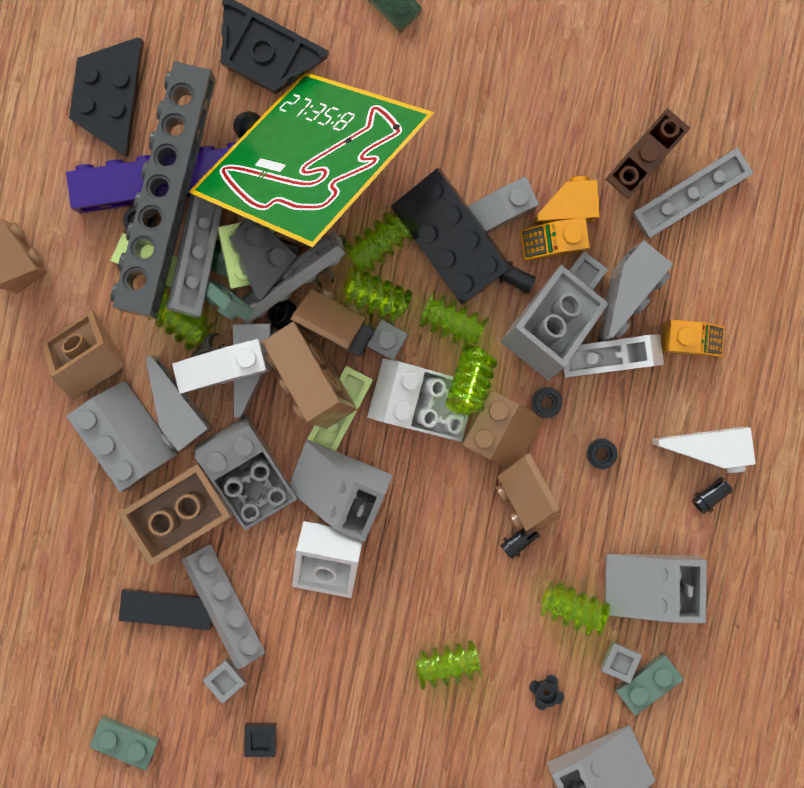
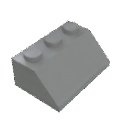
M123 381L94 396L66 416L120 492L130 490L179 455L175 449H170L163 441L161 435L164 433L127 381Z

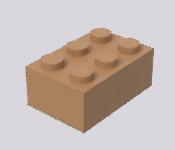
M293 321L262 341L267 350L264 353L266 360L273 369L277 368L282 378L279 379V383L283 390L294 398L296 402L294 410L303 422L306 421L307 423L328 429L358 410L313 332Z
M199 463L118 513L150 567L234 515Z

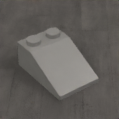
M560 265L515 320L500 342L546 380H550L566 367L609 303L563 265Z

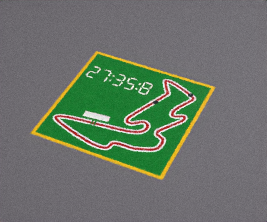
M306 73L295 81L196 183L189 193L313 247L435 112Z

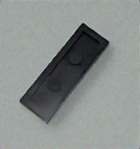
M123 589L121 591L118 621L204 630L212 628V620L199 596Z

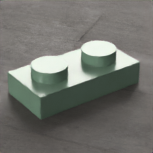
M208 278L204 299L219 307L217 311L225 317L234 320L237 316L248 321L254 310L228 287Z
M661 653L637 671L630 684L624 681L614 689L634 716H636L684 679L668 657Z
M103 716L100 719L89 748L146 771L160 738Z

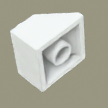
M304 521L296 549L292 587L352 598L362 541L336 531L331 526Z

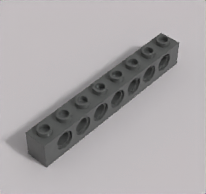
M174 61L172 70L166 73L164 81L165 98L164 101L159 102L157 108V119L159 120L157 130L151 133L149 140V149L151 150L149 162L145 161L142 168L141 177L144 180L142 190L137 192L134 200V210H136L134 222L129 223L126 232V239L129 241L126 253L123 252L119 259L118 268L121 271L119 282L114 284L111 291L112 307L121 312L157 320L216 83L211 69ZM182 96H192L188 104L178 105V101ZM184 125V130L181 134L177 136L171 135L173 127ZM167 156H177L173 165L163 166V161ZM169 185L166 195L156 197V190L159 186ZM153 215H161L160 224L154 228H149V219ZM146 245H153L152 255L145 259L141 258L142 248ZM139 275H145V285L140 289H134V279Z

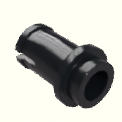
M509 261L512 268L498 278L499 283L506 282L527 294L532 288L536 276L513 266V262Z
M719 477L703 492H696L692 502L702 514L706 512L711 513L714 511L712 507L731 494L733 489L726 480L724 481L722 477Z
M521 529L508 539L506 537L503 538L504 543L500 546L511 559L516 556L519 558L521 556L520 552L539 538L540 535L538 532L526 535L525 531Z

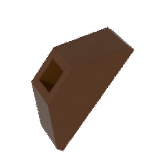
M666 108L605 180L627 199H630L689 131L690 127Z

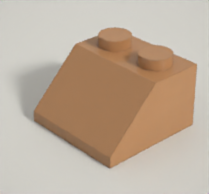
M2 218L0 219V289L19 293L47 272L41 265L44 263L42 256L35 248L32 247L30 249L24 241L27 236L16 222L12 224Z
M320 288L318 292L310 289L294 312L291 320L349 351L359 330L367 321L366 317L362 316L364 310L347 302L346 306L335 302L337 296L323 288Z
M90 310L41 343L51 378L73 400L82 394L88 393L94 386L108 377L114 376L120 369L125 367L118 347L93 310Z
M489 390L461 444L508 469L524 456L543 418L501 394Z
M530 453L523 456L497 476L500 485L495 488L503 503L509 501L514 511L509 515L518 531L523 529L526 535H529L560 519V508Z

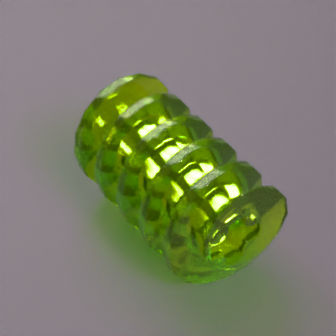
M385 212L383 214L385 224L375 220L373 222L375 232L365 228V240L356 235L354 237L356 247L349 243L344 245L346 253L365 277V267L373 272L376 270L374 260L382 264L385 263L384 252L391 256L395 255L392 245L395 244L402 249L404 248L403 236L411 241L414 240L410 231L395 214L392 216Z
M355 266L349 271L343 285L345 305L349 306L353 299H356L357 310H360L364 304H368L367 314L371 315L377 308V318L382 320L389 313L388 323L391 324L405 313L412 297L411 290L407 289L404 291L402 286H393L392 282L388 280L382 282L381 277L376 275L371 277L370 272L365 270L360 272L359 268Z
M166 284L158 317L155 321L156 326L160 328L166 326L165 333L168 335L176 333L175 341L178 343L186 340L185 349L190 351L203 342L212 330L214 323L206 327L204 325L207 319L206 315L196 319L167 310L169 296L166 293L169 286Z
M434 290L420 316L419 326L423 328L431 322L430 332L435 333L441 327V337L443 339L453 333L452 343L457 344L461 339H464L463 349L465 350L472 344L476 345L489 318L485 317L478 323V312H474L471 316L467 317L468 307L463 306L457 312L456 301L453 300L448 306H445L446 296L441 295L435 301Z
M465 345L461 349V355L457 362L458 366H456L454 372L455 376L451 381L452 387H450L448 398L445 401L446 408L451 412L461 415L484 411L485 404L482 401L488 398L486 390L491 388L492 384L489 380L493 379L495 374L493 369L498 364L497 360L484 349L474 345Z
M551 581L541 602L540 616L544 617L548 610L552 611L551 621L555 622L562 615L563 626L566 627L573 620L574 631H578L582 625H585L586 636H590L593 630H596L597 635H600L609 616L610 604L605 601L599 604V600L596 597L588 599L585 592H580L576 595V590L573 587L565 590V585L562 582H558L553 587V581Z
M472 640L468 641L467 650H464L460 642L456 643L454 653H452L448 645H444L443 655H440L436 647H432L431 657H428L424 649L420 650L419 659L416 660L421 690H425L427 680H429L433 688H437L439 678L448 686L452 675L457 683H461L463 673L466 674L470 681H473L475 671H478L482 678L477 648Z

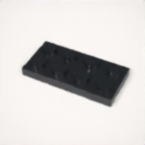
M436 168L391 205L393 211L461 305L468 302L512 268L441 168Z

